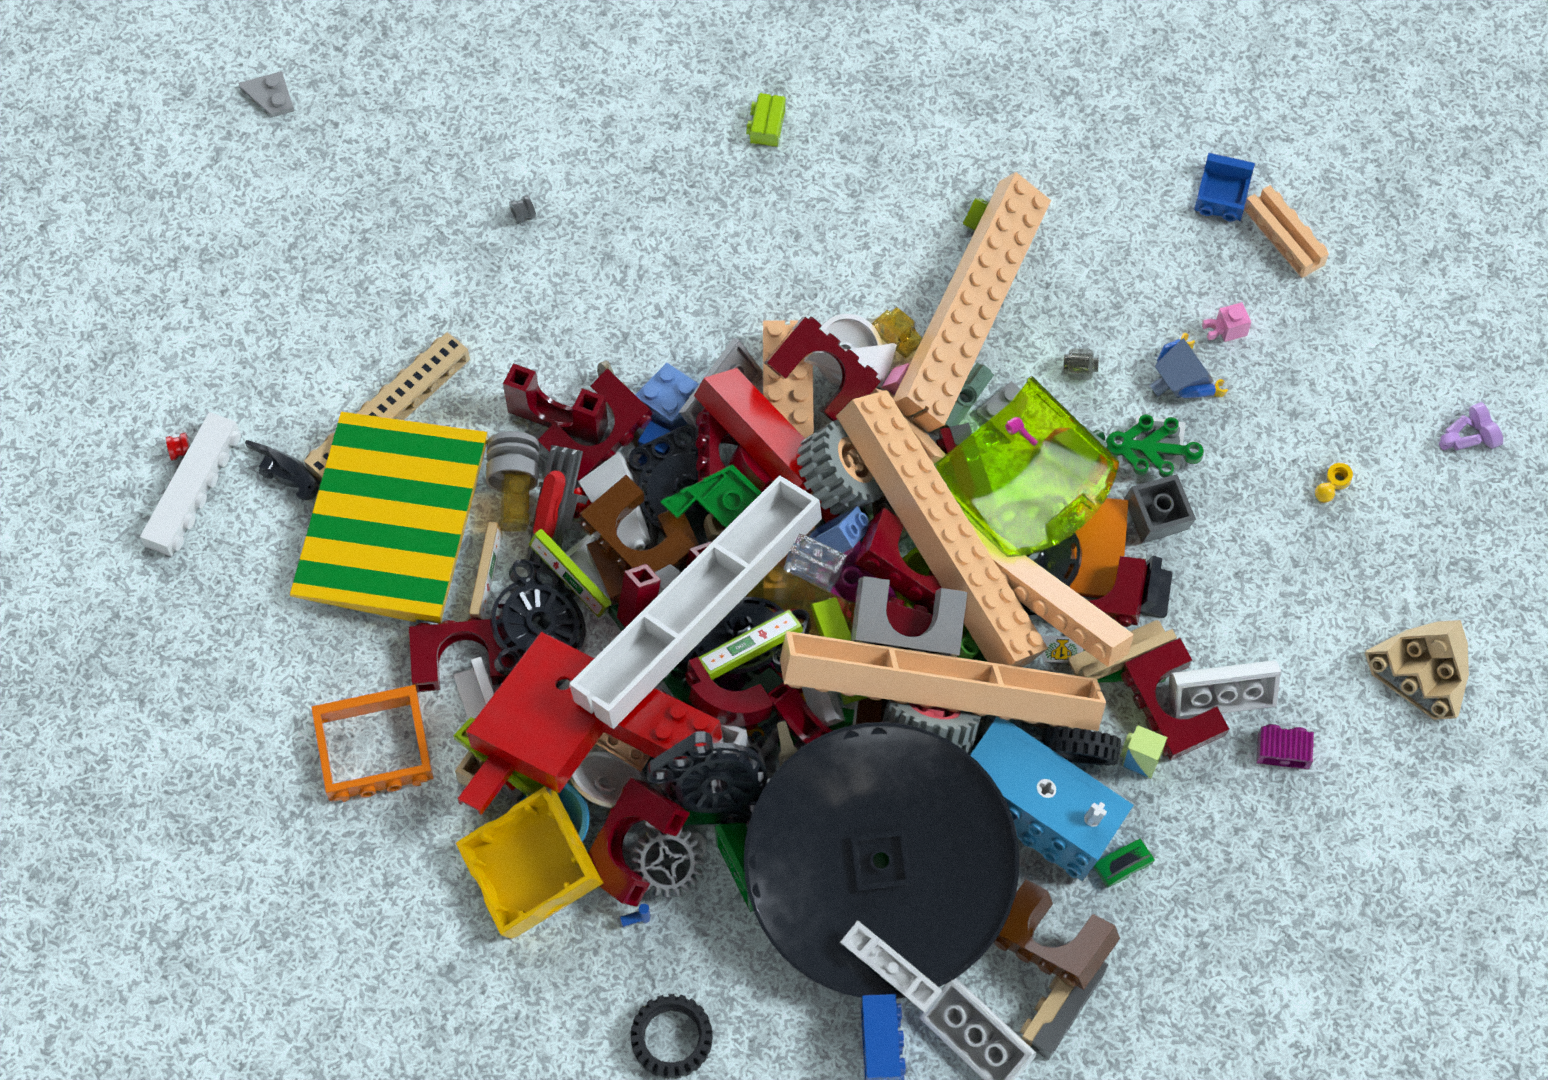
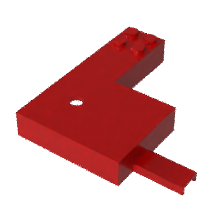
M541 632L466 730L471 748L488 756V758L457 799L460 805L465 803L478 810L479 815H482L514 771L560 793L603 733L656 758L689 735L699 731L710 733L713 743H719L722 739L720 720L654 688L613 729L598 719L594 712L591 714L575 703L570 687L566 690L556 688L557 682L562 679L571 682L595 658ZM698 743L695 746H704L707 743ZM679 756V757H676V758H674V759L680 760V759H684V758H686V757H685V756Z

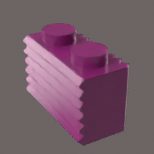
M1276 724L1261 726L1257 740L1256 764L1310 769L1313 763L1314 732H1308L1307 729L1302 727H1294L1288 730L1286 728L1281 729Z

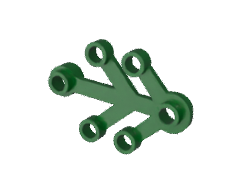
M1148 414L1140 416L1139 422L1126 432H1112L1106 439L1107 450L1115 456L1122 455L1131 464L1137 475H1145L1148 472L1149 463L1144 458H1138L1132 450L1141 451L1158 469L1159 475L1163 478L1173 475L1174 465L1170 461H1164L1158 453L1181 455L1189 464L1201 462L1204 454V449L1198 442H1190L1187 445L1159 442L1169 434H1175L1178 431L1179 422L1174 417L1166 418L1161 428L1143 440L1133 439L1143 431L1148 432L1153 428L1154 419ZM1143 421H1148V422H1150V424H1149V425H1144V424H1142V422H1143ZM1167 424H1174L1175 427L1169 428ZM1117 440H1118V441H1122L1123 443H1122V444H1116L1114 441H1117ZM1190 449H1196L1198 452L1193 453ZM1142 464L1145 468L1139 469L1137 465ZM1167 467L1171 471L1164 472L1162 468Z

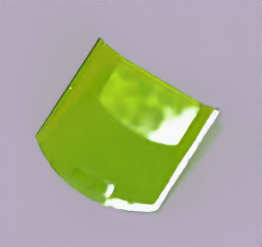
M1030 376L1026 384L1006 407L941 460L934 463V466L960 505L968 521L1006 557L1032 554L1052 547L1081 529L1096 514L1110 493L1117 475L1119 461L1033 376ZM1014 417H1019L1023 421L1024 428L1038 443L1033 446L1019 432L1010 435L1005 428L1007 421Z

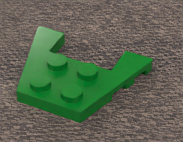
M730 465L704 478L702 481L680 490V492L673 496L664 498L661 501V505L678 520L697 501L726 529L762 492L737 468Z

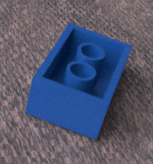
M896 994L862 996L861 1024L865 1080H904V1075H906L905 1058H900V1055H903L904 1033L903 1030H898V1028H901L902 1004L896 1003Z

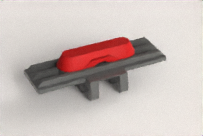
M551 445L544 481L539 482L538 486L541 488L534 520L530 522V526L533 527L531 539L536 532L542 529L562 548L566 529L581 532V525L574 523L573 517L577 502L587 505L588 500L586 496L574 494L583 451ZM529 546L526 559L547 565Z

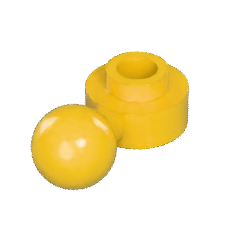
M1335 463L1329 467L1326 477L1327 483H1321L1315 489L1317 500L1323 503L1330 502L1335 496V489H1345L1351 484L1353 471L1350 466L1345 463ZM1341 475L1344 479L1339 481L1335 476Z

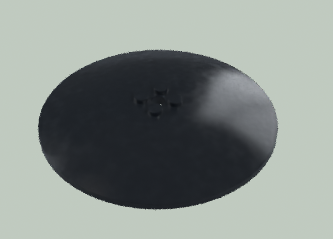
M875 722L847 726L814 739L795 752L773 774L763 789L750 818L745 840L744 870L748 896L754 914L771 944L785 960L812 981L828 989L862 998L864 995L896 994V999L905 998V996L841 943L842 939L857 921L868 928L936 986L940 987L966 972L992 946L1010 914L1019 880L1020 857L1015 824L1010 809L992 777L979 762L950 740L931 731L900 723ZM879 852L885 853L889 858L887 867L883 869L877 868L873 863L874 855Z

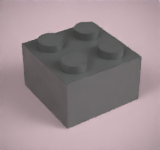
M1178 474L1132 486L1124 497V500H1128V510L1142 543L1186 531L1196 520Z

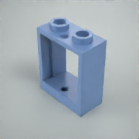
M856 506L810 531L792 550V553L806 573L853 548L866 534L869 520L859 507Z

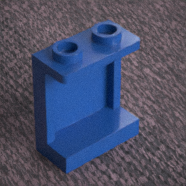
M1208 152L1194 211H1199L1204 216H1220L1230 222L1235 220L1241 221L1255 163Z

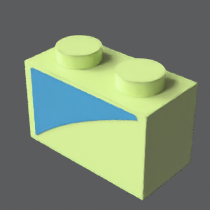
M1137 725L1134 734L1129 732L1120 754L1124 758L1122 766L1152 778L1167 737Z

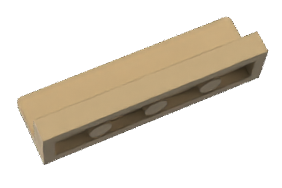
M1155 620L1130 631L1134 635L1129 654L1109 667L1086 650L1069 657L1068 663L1075 676L1098 680L1121 670L1125 662L1176 640L1177 636L1173 629L1165 632L1160 621Z

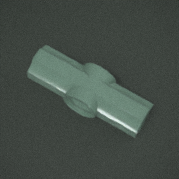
M979 363L975 364L960 394H965L969 398V403L963 402L958 396L945 425L940 427L941 429L960 424L993 378L994 374L991 372V369Z

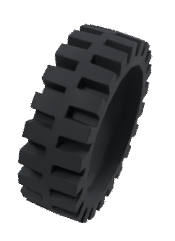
M1048 727L1043 729L1041 740L1042 744L1069 762L1110 766L1118 764L1121 739L1108 733L1088 729L1081 730L1080 728Z
M668 994L667 997L663 995L657 996L656 1000L653 1001L651 999L645 1007L642 1006L639 1009L638 1015H635L633 1019L631 1046L635 1057L645 1070L650 1071L657 1077L659 1075L666 1079H669V1077L677 1079L683 1075L688 1076L692 1074V1071H697L703 1062L705 1063L711 1051L713 1032L710 1019L701 1005L698 1006L696 1001L691 998L690 1000L686 999L684 995L679 997L675 996V994ZM668 1011L682 1012L689 1016L696 1024L699 1033L698 1045L693 1053L684 1060L673 1063L661 1061L654 1057L647 1049L644 1039L646 1028L651 1020L660 1013Z

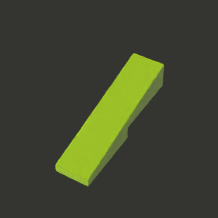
M837 597L811 604L817 629L821 637L851 641V633ZM840 692L844 705L868 698L862 695L846 696Z

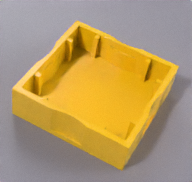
M545 786L514 805L502 817L484 824L456 842L470 874L481 888L484 902L500 935L510 939L523 934L603 884L557 792Z

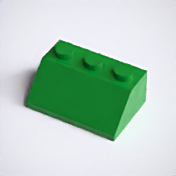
M745 822L719 824L715 826L716 845L751 913L753 908L748 896L744 870V850L748 828Z

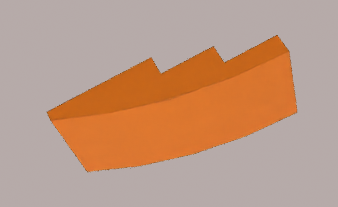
M1085 495L1077 496L1074 531L1080 540L1082 561L1078 574L1069 587L1080 596L1102 598L1113 588L1116 581L1119 558L1125 555L1128 500ZM1075 547L1074 553H1075V559H1076L1077 549H1076V547Z

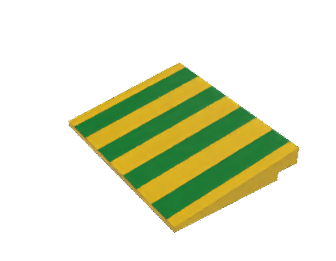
M341 412L291 587L290 597L416 622L418 619L441 624L487 446L488 433L485 431Z

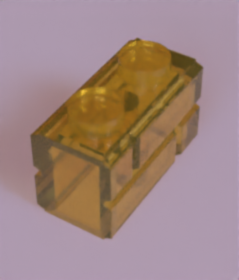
M504 474L501 482V531L526 532L529 525L530 476Z

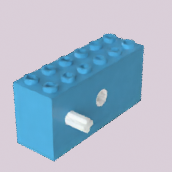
M998 716L971 753V756L987 771L1000 789L1010 809L1017 838L1025 846L1041 853L1047 861L1056 863L1063 868L1069 876L1078 878L1082 882L1097 863L1134 806L1010 721L1001 719Z

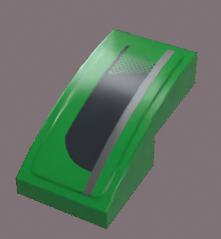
M1140 838L1102 858L1093 868L1105 886L1109 888L1124 881L1131 874L1154 863L1155 859Z

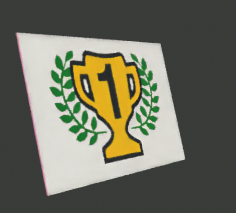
M1042 636L1043 641L1048 647L1041 654L1044 662L1068 663L1069 657L1083 652V648L1067 636Z

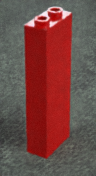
M734 368L703 378L694 397L774 481L779 476H782L807 493L813 492L811 488L807 489L804 483L807 480L805 477L800 476L799 470L802 469V466L797 463V458L801 456L797 453L798 448L802 446L801 442L805 438L739 369Z

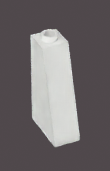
M618 452L578 482L593 503L626 474L634 483L635 480L628 461ZM639 505L621 521L617 535L627 547L642 551L651 540L644 514Z

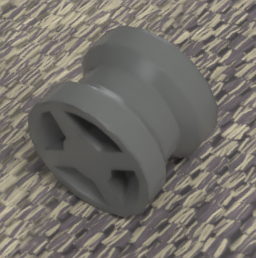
M528 195L522 196V199L519 201L512 200L509 202L511 212L518 224L528 217L531 219L536 217L534 206Z

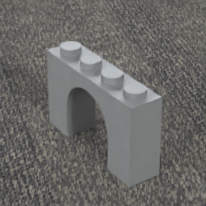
M865 576L859 578L851 641L951 657L960 655L967 592L944 588L936 590L933 617L929 628L918 637H907L895 631L887 618L886 605L890 580Z

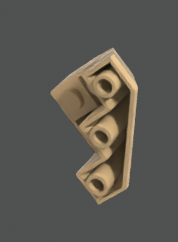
M1461 620L1438 621L1408 629L1365 651L1371 674L1432 719H1456L1459 716L1469 676L1468 642ZM1390 665L1393 677L1407 676L1401 683L1402 691L1376 672L1381 673ZM1420 687L1424 699L1438 698L1431 707L1433 713L1408 695L1413 694Z

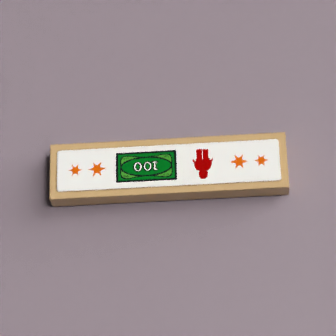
M489 522L487 524L469 610L471 618L485 619L502 532L497 522Z

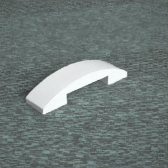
M859 921L855 923L842 939L841 943L863 960L923 1012L926 1013L943 992Z

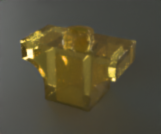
M898 307L891 312L886 310L872 323L880 338L887 344H897L895 350L905 359L919 347L922 337L915 329V321Z

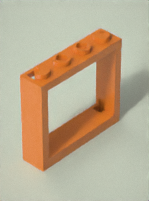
M415 685L311 706L325 791L329 801L342 800L346 802L350 797L357 795L371 797L376 794V791L386 789L389 792H394L402 789L403 785L413 784L414 786H421L422 782L434 779L419 697ZM411 705L422 765L334 784L323 723Z

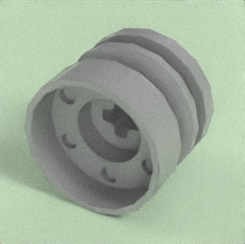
M506 431L492 435L487 440L488 463L486 464V484L498 492H513L514 481H518V492H528L538 485L539 465L537 462L539 461V441L528 433L518 431Z

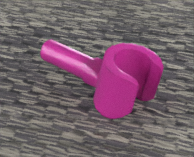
M1014 417L1007 421L1005 428L1010 435L1019 432L1033 446L1038 443L1024 428L1023 421L1019 417Z

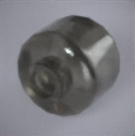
M1072 348L1068 354H1064L1063 374H1067L1070 380H1091L1093 372H1098L1099 357H1094L1093 350Z

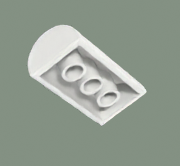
M1272 660L1170 673L1169 695L1174 718L1195 717L1218 706L1221 713L1276 707L1281 670L1277 661Z
M957 978L946 983L941 989L943 992L927 1012H922L918 1018L984 1080H1016L1033 1061L1036 1052Z

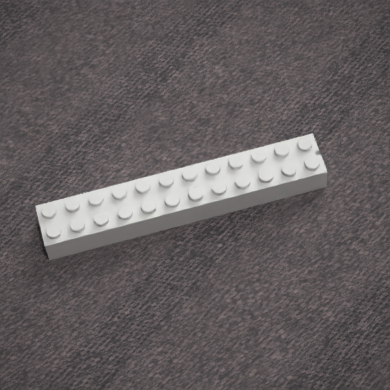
M779 476L569 683L574 702L591 714L594 712L598 719L614 729L822 519L819 499Z

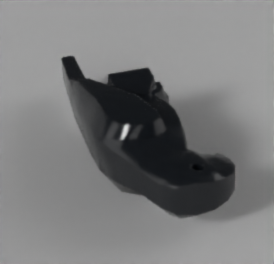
M249 440L245 441L247 448L266 455L259 465V474L267 479L275 478L286 486L298 488L299 492L296 493V496L301 500L307 501L316 497L320 488L318 481L298 459L269 446Z

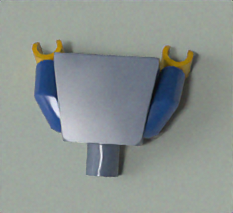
M1183 333L1181 339L1163 346L1155 365L1161 377L1150 384L1157 397L1171 389L1177 399L1181 397L1186 399L1213 395L1216 397L1225 396L1228 389L1222 390L1219 388L1225 383L1224 380L1219 379L1215 384H1212V377L1192 350L1195 340L1191 342L1186 341L1189 337L1187 333Z

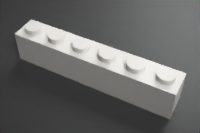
M211 412L208 413L140 536L144 547L171 557L175 550L179 551L184 542V533L187 529L190 530L193 527L195 513L198 508H203L206 503L207 491L210 487L213 488L216 485L218 471L221 466L225 467L227 465L230 449L232 446H237L240 441L241 433L236 421Z

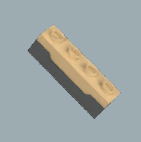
M1103 962L1084 990L1077 986L1070 987L1060 977L1055 976L1049 986L1052 990L1047 998L1042 996L1034 1009L1038 1013L1033 1020L1028 1018L1020 1030V1033L1023 1034L1022 1040L1035 1052L1050 1060L1106 973L1109 964Z

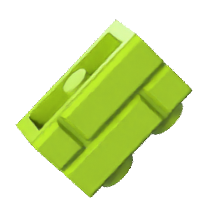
M759 93L757 102L752 101L750 115L753 116V120H748L746 134L750 135V143L778 147L786 110V98L784 96H771L770 94Z

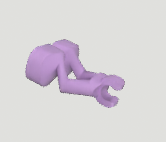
M1479 402L1469 407V418L1462 415L1446 429V434L1441 436V441L1439 442L1442 450L1452 447L1455 450H1461L1480 444L1482 441L1489 448L1494 449L1503 444V435L1499 426L1492 421L1486 405ZM1466 424L1479 431V434L1460 437L1458 433Z

